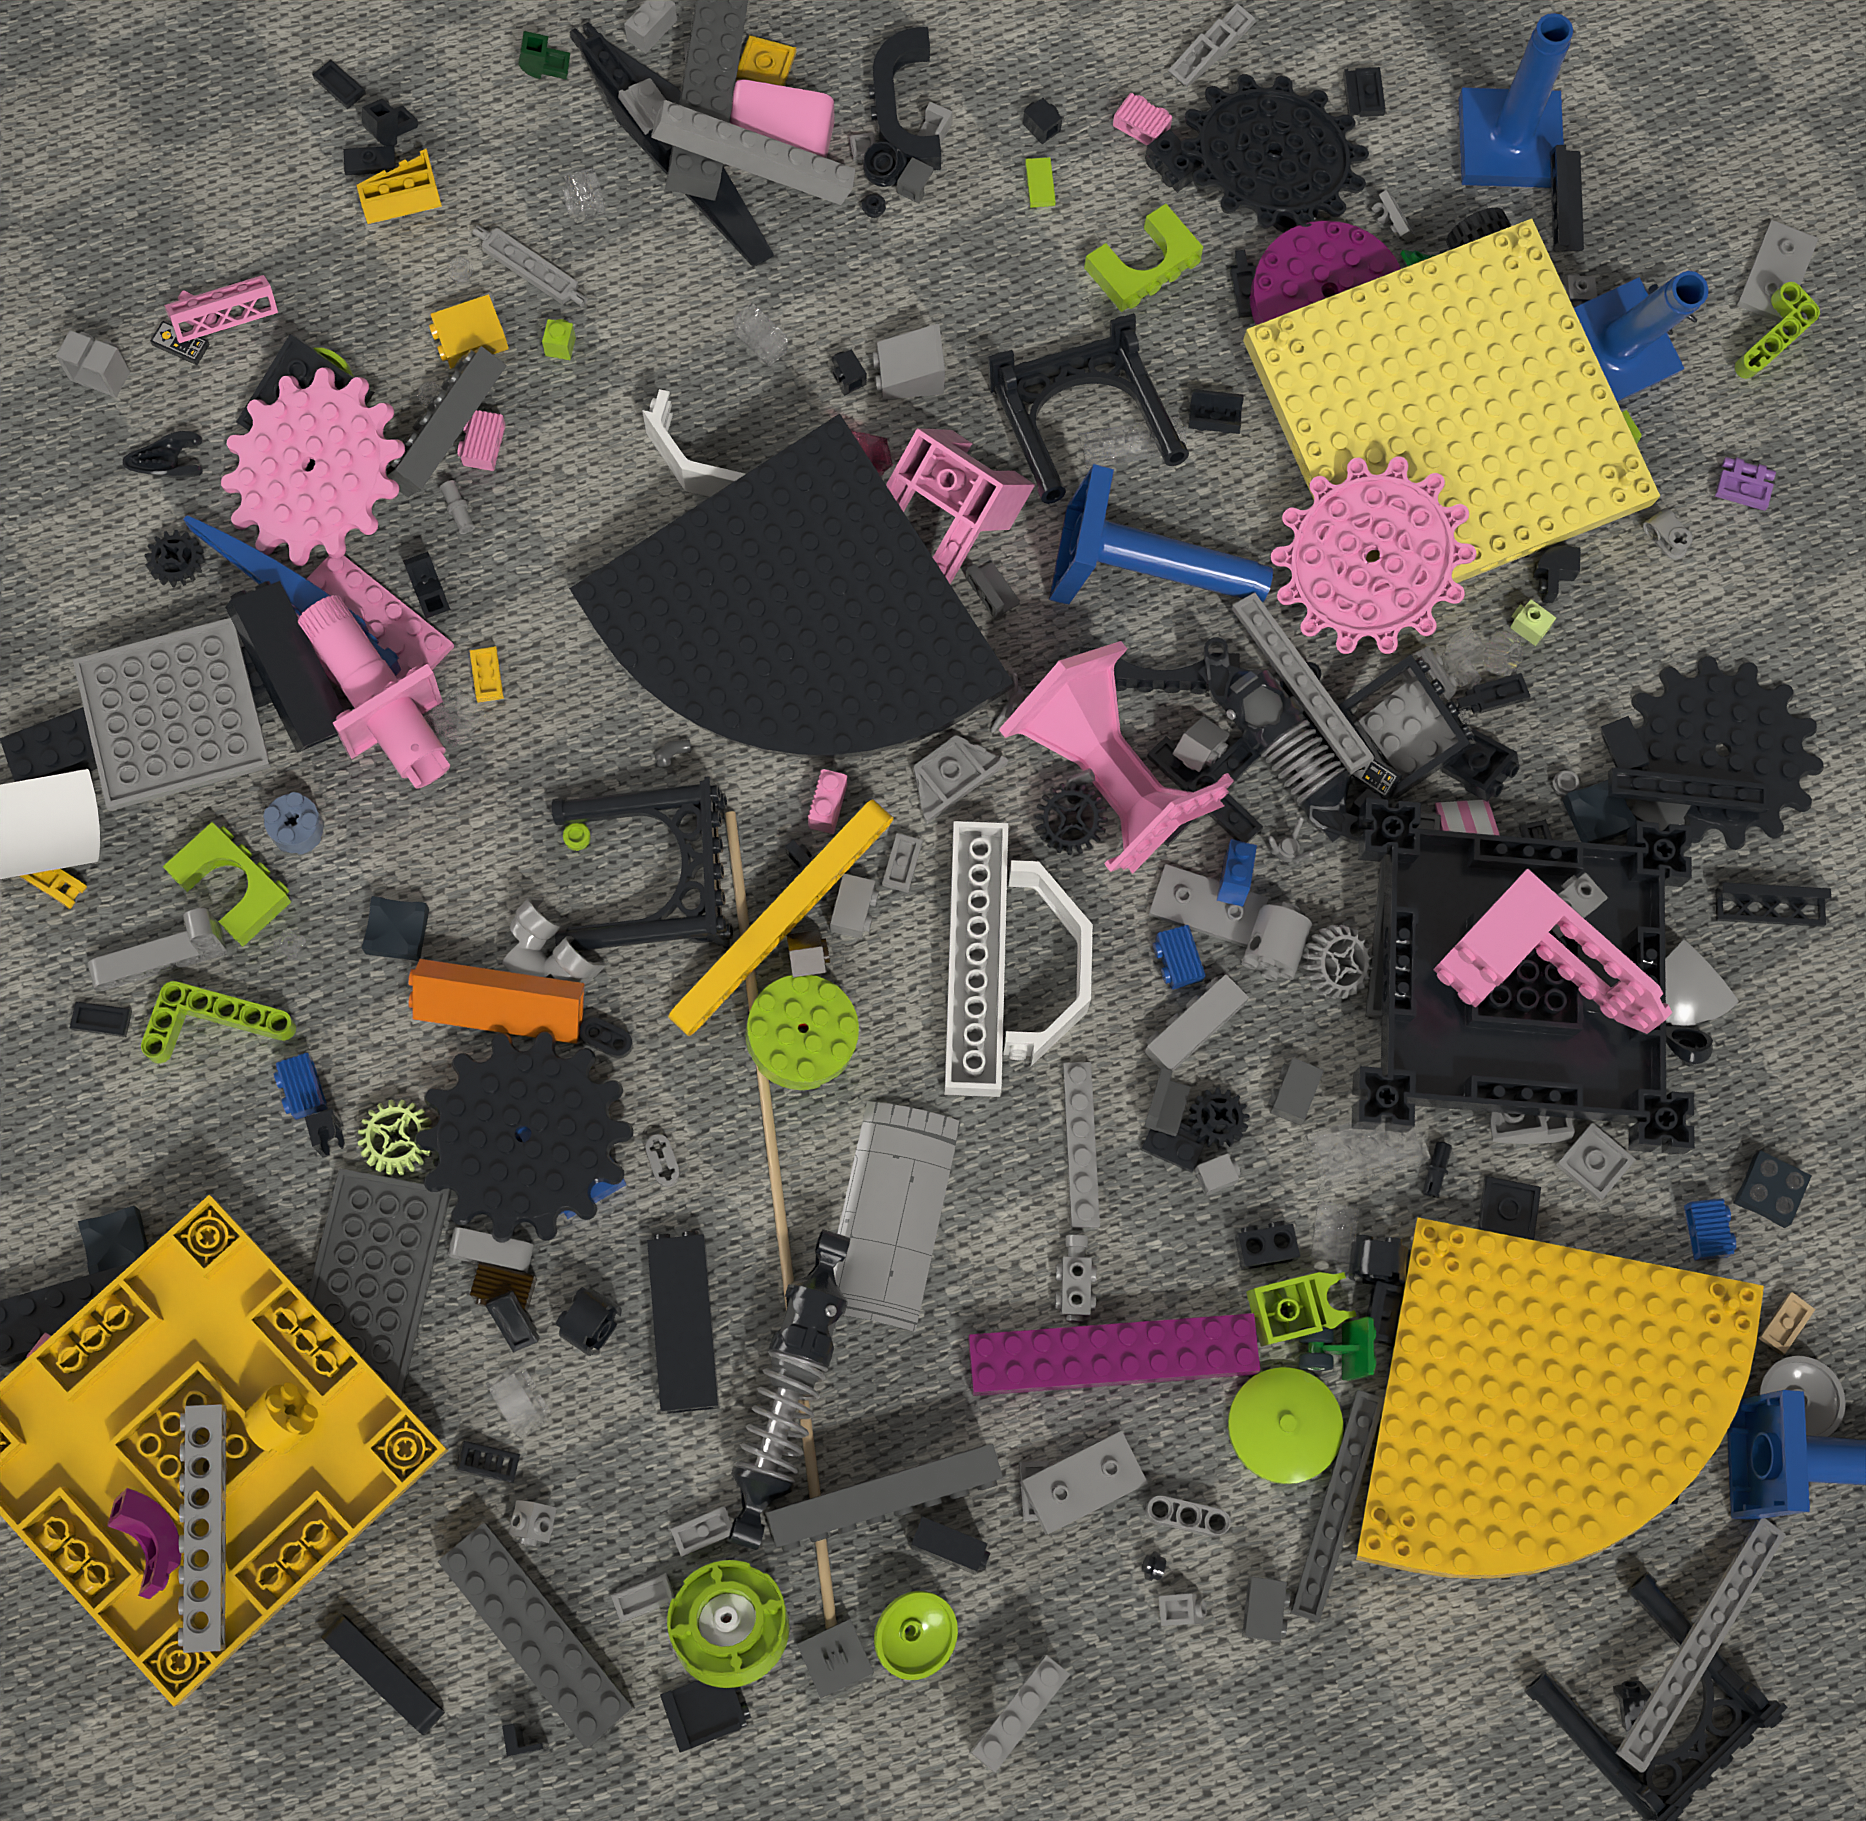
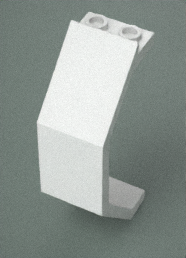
M659 389L657 399L653 398L651 401L650 412L642 410L646 434L683 489L687 492L711 497L744 476L745 473L690 461L683 455L668 434L673 413H670L671 401H668L670 392Z
M1011 860L1008 887H1028L1036 890L1077 942L1076 1001L1043 1032L1006 1031L1003 1055H1009V1058L1012 1060H1024L1026 1056H1031L1032 1066L1087 1014L1091 1001L1093 924L1039 861Z

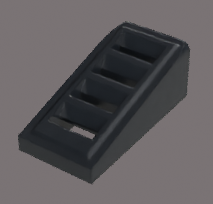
M463 1441L455 1471L514 1483L520 1454ZM469 1451H475L472 1465L467 1466L466 1462ZM481 1453L486 1454L483 1469L477 1468ZM493 1455L498 1456L494 1472L489 1471ZM504 1458H509L506 1475L500 1474Z

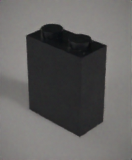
M925 1517L921 1518L911 1544V1549L974 1575H976L978 1569L982 1571L985 1569L991 1552L986 1551L988 1543Z

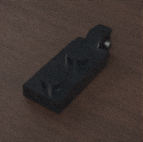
M1245 250L1235 251L1236 265L1230 266V276L1238 318L1253 317L1250 308V294L1256 273V265L1254 266L1253 263L1247 262Z
M1522 673L1473 686L1465 692L1466 696L1456 699L1455 705L1460 713L1472 710L1473 714H1481L1527 701L1531 696Z

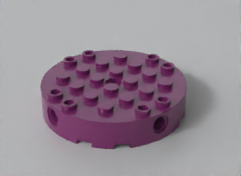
M1337 221L1309 222L1312 224L1309 227L1296 226L1276 238L1263 253L1259 261L1250 294V308L1255 325L1326 299V296H1334L1400 270L1401 267L1395 256L1383 242L1357 226Z

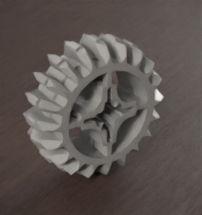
M1330 925L1328 928L1319 929V934L1311 936L1313 943L1305 945L1309 952L1302 955L1307 959V964H1304L1302 967L1308 970L1304 978L1312 980L1310 987L1317 989V993L1333 999L1348 998V995L1357 994V989L1365 988L1362 980L1370 979L1367 975V970L1373 967L1368 963L1374 957L1371 954H1367L1371 946L1364 943L1365 936L1358 934V930L1349 928L1347 925ZM1338 941L1337 945H1334L1333 948H1332L1330 951H1328L1329 948H1330L1335 942Z

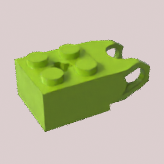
M1318 1272L1246 1291L1251 1313H1254L1260 1346L1263 1347L1323 1331L1322 1327L1332 1329L1344 1320L1356 1317L1355 1310L1339 1311L1332 1308L1327 1301L1328 1289L1339 1280L1345 1279V1272L1337 1274ZM1281 1305L1282 1308L1286 1307L1288 1313L1284 1316L1280 1312ZM1304 1327H1312V1328H1308V1329H1304V1330L1299 1331L1301 1328H1304Z

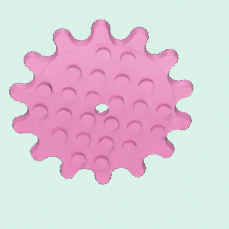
M327 367L316 371L312 384L306 389H302L299 386V382L295 377L290 375L283 376L279 380L280 394L278 400L272 405H267L264 401L258 399L250 401L247 409L253 418L251 430L245 435H231L227 439L229 450L237 454L240 459L237 469L221 479V486L227 493H240L242 496L241 505L231 516L232 524L239 530H244L250 525H258L260 532L255 546L258 551L267 556L272 554L279 544L287 543L289 545L290 560L296 566H303L308 562L310 552L316 545H324L331 558H341L346 551L345 536L352 529H359L365 535L375 533L378 529V521L372 513L374 502L380 498L393 499L398 495L400 489L396 481L387 477L386 466L390 461L398 459L404 454L405 445L398 439L387 440L383 435L384 426L393 418L394 408L389 403H379L374 407L368 408L365 404V396L369 389V383L362 377L353 378L344 389L338 390L334 383L335 374L333 370ZM310 459L315 460L314 469L307 472L305 469H307Z
M1403 457L1393 458L1389 462L1386 471L1380 475L1371 474L1368 471L1366 462L1362 458H1354L1347 465V479L1339 485H1333L1325 477L1317 476L1309 484L1310 490L1314 495L1312 507L1307 510L1289 508L1282 516V521L1294 531L1295 537L1290 545L1277 547L1271 553L1273 564L1287 567L1292 572L1291 581L1278 591V601L1283 605H1291L1297 602L1306 605L1307 615L1301 623V632L1308 637H1312L1325 627L1334 628L1338 635L1336 647L1343 654L1352 653L1356 648L1357 642L1364 636H1372L1377 641L1378 648L1382 653L1391 654L1398 647V633L1404 627H1413L1421 635L1430 636L1437 628V623L1431 613L1433 606L1440 601L1457 604L1465 596L1463 587L1453 581L1452 571L1460 564L1471 563L1477 555L1474 546L1459 543L1454 538L1455 529L1469 518V510L1463 504H1457L1452 507H1443L1439 504L1438 496L1445 486V480L1438 473L1430 474L1420 483L1411 482L1407 478L1408 462ZM1371 550H1378L1380 552V559L1368 563L1366 560L1367 554Z

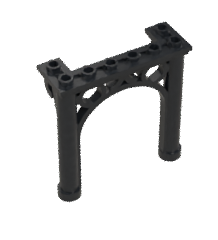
M1134 313L1110 320V337L1095 340L1092 343L1072 347L1055 354H1048L1015 366L1013 350L988 356L989 390L997 395L1038 485V494L1041 501L1045 504H1052L1061 500L1066 493V489L1040 435L1036 420L1043 405L1054 395L1065 389L1084 384H1103L1126 392L1138 405L1167 466H1176L1183 463L1189 456V451L1185 443L1180 440L1138 353L1140 349L1136 335V316ZM1104 363H1111L1115 366L1109 373L1100 372L1095 369L1096 366ZM1121 370H1124L1128 380L1119 377ZM1055 377L1054 383L1050 385V378ZM1034 384H1041L1045 387L1040 394L1029 393L1024 390L1026 387ZM1023 401L1033 404L1030 414H1028Z
M710 776L704 777L700 784L570 800H567L565 797L552 800V816L557 826L634 816L655 818L667 825L675 835L680 847L682 860L681 875L677 888L670 900L658 912L638 920L560 928L555 933L556 947L566 936H572L574 940L570 944L576 951L689 939L693 943L714 941L724 949L730 948V939H733V927L725 916L722 915V906L725 905L726 899L725 892L721 889L720 880L724 879V867L720 863L719 853L723 852V842L721 836L718 835V827L722 826V819H724V809H727V797ZM678 809L672 820L660 811ZM687 814L697 815V828L692 833H683L679 829L682 819ZM702 837L703 853L694 851L693 845L691 843L687 844L686 841L693 842ZM702 867L704 870V886L697 881H689L690 879H695V874ZM698 889L701 899L699 906L692 910L686 909L682 899L689 890ZM677 907L686 916L666 919Z
M1646 1572L1628 1588L1627 1592L1680 1648L1693 1624L1656 1585L1657 1580L1649 1572ZM1717 1651L1701 1677L1703 1705L1698 1722L1690 1735L1680 1745L1667 1753L1653 1757L1646 1771H1644L1643 1783L1624 1763L1628 1762L1616 1753L1618 1749L1604 1737L1546 1671L1536 1677L1524 1690L1532 1701L1536 1700L1640 1814L1642 1821H1681L1678 1817L1684 1812L1683 1809L1692 1802L1693 1798L1691 1795L1698 1788L1700 1790L1706 1788L1713 1781L1711 1775L1718 1768L1722 1770L1727 1767L1734 1759L1732 1754L1739 1747L1743 1749L1748 1746L1754 1739L1752 1734L1758 1728L1770 1727L1772 1729L1777 1726L1784 1718L1782 1713L1788 1708L1784 1703H1779L1777 1700H1768L1754 1684L1746 1682ZM1712 1680L1730 1699L1714 1700ZM1721 1705L1730 1708L1733 1715L1731 1723L1723 1730L1717 1729L1712 1723L1713 1708ZM1705 1729L1712 1735L1724 1736L1708 1753L1705 1748V1741L1708 1737V1734L1704 1732ZM1691 1747H1695V1751L1689 1750ZM1677 1758L1678 1761L1682 1762L1690 1758L1698 1763L1683 1777L1680 1766L1672 1760ZM1666 1764L1673 1771V1780L1664 1789H1658L1653 1784L1652 1775L1655 1765Z

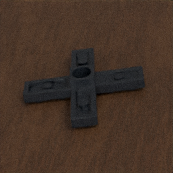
M1167 736L1147 754V758L1181 790L1189 792L1197 791L1196 786L1201 783L1215 784L1226 773L1236 782L1261 756L1256 750L1252 751L1242 737L1211 767L1200 772L1188 768L1182 760L1173 755L1177 745ZM1229 794L1220 800L1224 807L1207 813L1237 841L1249 843L1263 829V826ZM1197 818L1181 824L1163 843L1168 847Z

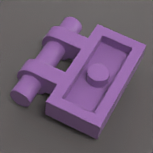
M1725 457L1722 467L1731 469V472L1727 470L1721 472L1715 497L1765 511L1768 508L1774 484L1765 482L1764 479L1773 481L1776 471L1767 469L1766 465L1758 464L1756 466L1746 463L1744 459L1738 457L1735 459ZM1741 473H1746V474H1749V475H1753L1754 478L1741 475Z

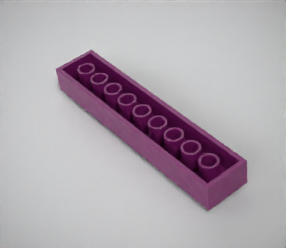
M1254 1313L970 1334L968 1337L972 1396L1256 1375L1260 1372Z

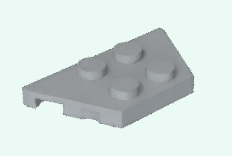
M957 735L914 765L913 770L924 821L928 824L1008 765V759L1004 756L998 757L986 751V748L977 744H970L968 740Z

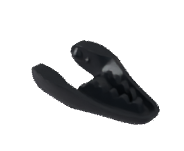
M178 431L168 434L158 441L126 455L123 458V466L130 471L161 477L185 478L200 476L203 474L201 466L188 465L178 467V456L183 448L202 444V437L191 431Z

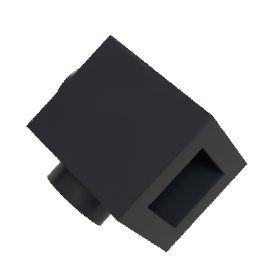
M1041 98L1036 103L1032 102L1025 108L1023 125L1041 144H1044L1061 131L1062 117L1053 104H1049L1044 98Z

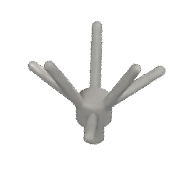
M1016 672L1012 674V681L1015 687L1005 693L1008 702L990 728L991 732H995L1004 717L1008 719L1011 716L1013 707L1018 708L1030 695V693L1024 692L1018 686V675Z

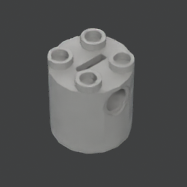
M1280 902L1261 906L1241 964L1246 968L1262 971L1261 976L1272 981H1277L1278 977L1293 980L1312 927V922L1299 913L1300 909L1290 903Z

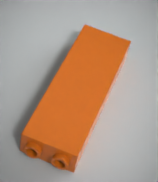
M419 959L416 968L410 971L409 985L413 986V991H411L409 997V1008H413L414 1020L534 1038L539 1033L548 1031L555 1036L556 1041L574 1044L578 1042L580 1026L583 1023L585 983Z

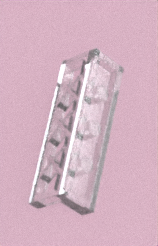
M1178 416L1171 417L1170 420L1180 440L1187 447L1184 424ZM1146 422L1078 434L1079 443L1083 448L1086 469H1090L1093 464L1109 466L1161 456Z

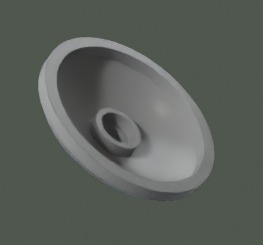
M1792 1356L1776 1362L1766 1371L1760 1382L1758 1395L1779 1390L1804 1391L1806 1435L1828 1437L1838 1428L1845 1412V1394L1839 1379L1829 1367L1810 1357Z

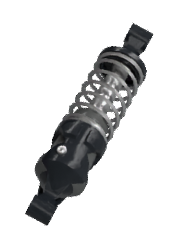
M822 1229L815 1247L816 1258L814 1268L806 1277L788 1284L785 1293L787 1310L781 1329L774 1333L769 1346L770 1351H768L772 1357V1369H763L764 1374L769 1376L772 1385L777 1387L778 1390L762 1386L757 1388L759 1393L775 1399L772 1408L759 1405L751 1407L754 1412L769 1418L767 1426L746 1425L747 1430L763 1436L761 1445L747 1442L740 1444L742 1449L757 1455L756 1463L738 1461L734 1463L736 1467L733 1466L731 1472L740 1487L742 1510L735 1517L730 1529L728 1540L730 1543L758 1550L765 1529V1525L761 1524V1512L770 1502L793 1491L794 1484L792 1483L795 1481L792 1477L786 1475H795L798 1473V1470L794 1465L782 1460L781 1457L782 1455L801 1456L803 1454L802 1448L787 1440L788 1436L803 1438L809 1435L806 1428L792 1420L793 1418L811 1419L814 1417L813 1411L798 1403V1400L813 1401L820 1398L814 1386L816 1382L825 1380L826 1377L822 1372L828 1371L827 1367L830 1366L834 1351L832 1335L837 1320L842 1314H845L848 1305L846 1298L836 1284L833 1268L839 1261H844L850 1244L849 1237ZM797 1408L805 1413H798L795 1410ZM790 1427H792V1428H794V1429H796V1430H798V1431H800V1432L789 1431V1430H790ZM786 1446L793 1450H786L784 1447ZM779 1465H781V1466H783V1467H785V1468H787V1469L778 1468V1467H779Z

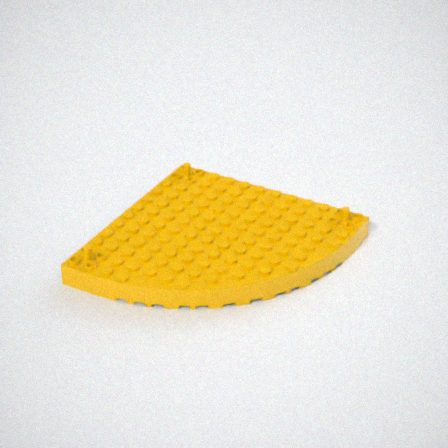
M1417 1217L1356 1560L1447 1578H1506L1518 1575H1531L1567 1566L1602 1552L1638 1531L1665 1510L1698 1476L1719 1447L1736 1415L1751 1370L1764 1286Z

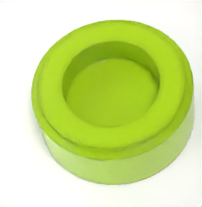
M582 823L569 824L564 829L563 840L571 850H582L590 843V831Z

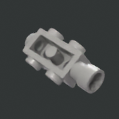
M1067 1235L1065 1248H1068V1257H1063L1062 1263L1056 1264V1281H1061V1292L1055 1293V1309H1060V1316H1066L1067 1322H1083V1317H1089L1090 1312L1095 1311L1096 1294H1091V1282H1096L1097 1268L1096 1265H1092V1258L1085 1257V1249L1088 1248V1236ZM1075 1266L1080 1267L1082 1275L1075 1276L1072 1273V1268ZM1079 1295L1082 1299L1081 1304H1073L1072 1296Z

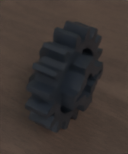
M174 530L173 535L170 536L165 531L163 539L155 536L156 544H148L147 547L151 553L145 554V558L148 561L145 565L149 572H151L152 577L155 580L159 579L162 585L169 581L171 586L175 587L177 582L180 581L185 586L187 578L193 581L196 580L193 575L194 572L202 573V569L198 564L205 563V559L202 556L204 550L199 545L198 540L195 537L191 538L188 532L181 536L178 530ZM169 554L179 559L180 562H178L176 559L174 560L172 557H170Z
M1216 1088L1214 1094H1211L1207 1089L1203 1097L1199 1095L1194 1101L1196 1104H1192L1189 1109L1193 1114L1189 1116L1188 1122L1195 1123L1190 1131L1191 1133L1199 1132L1198 1141L1204 1138L1207 1139V1147H1210L1213 1142L1217 1143L1218 1149L1223 1147L1224 1142L1229 1147H1232L1234 1139L1240 1141L1243 1137L1242 1132H1246L1248 1129V1125L1244 1122L1249 1120L1250 1115L1243 1113L1247 1105H1239L1240 1096L1230 1097L1231 1090L1229 1089L1225 1094H1221L1220 1088ZM1201 1112L1202 1116L1205 1118V1125L1203 1124L1201 1119ZM1232 1112H1234L1236 1120L1233 1119ZM1220 1115L1223 1119L1217 1121L1215 1118Z

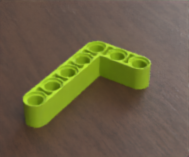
M171 981L163 985L141 1042V1050L154 1063L161 1064L169 1060L186 1015L282 1041L289 1040L294 1036L296 1024L288 1013L283 1010L181 982ZM175 992H182L179 1000L170 1002V998ZM208 999V1003L204 1008H196L200 1000ZM234 1006V1011L231 1015L223 1016L225 1008ZM253 1014H261L258 1022L254 1024L249 1023V1019ZM171 1017V1024L168 1027L161 1028L162 1021L165 1018ZM283 1020L287 1021L285 1029L281 1031L275 1030L277 1023ZM162 1043L161 1051L152 1054L153 1046Z

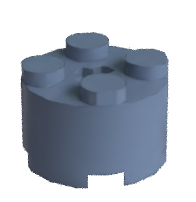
M292 792L276 798L265 809L263 815L264 826L273 843L281 851L304 854L313 850L320 843L324 821L317 807L308 797ZM294 822L298 823L296 826H291Z

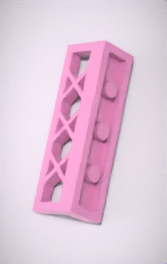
M264 275L164 305L179 343L278 313L271 286ZM267 296L270 307L260 310L253 307L257 299ZM240 305L245 308L241 316L233 317L229 315L233 306ZM216 313L220 315L215 324L209 325L204 322L208 314ZM188 320L196 323L192 331L181 334L178 323Z

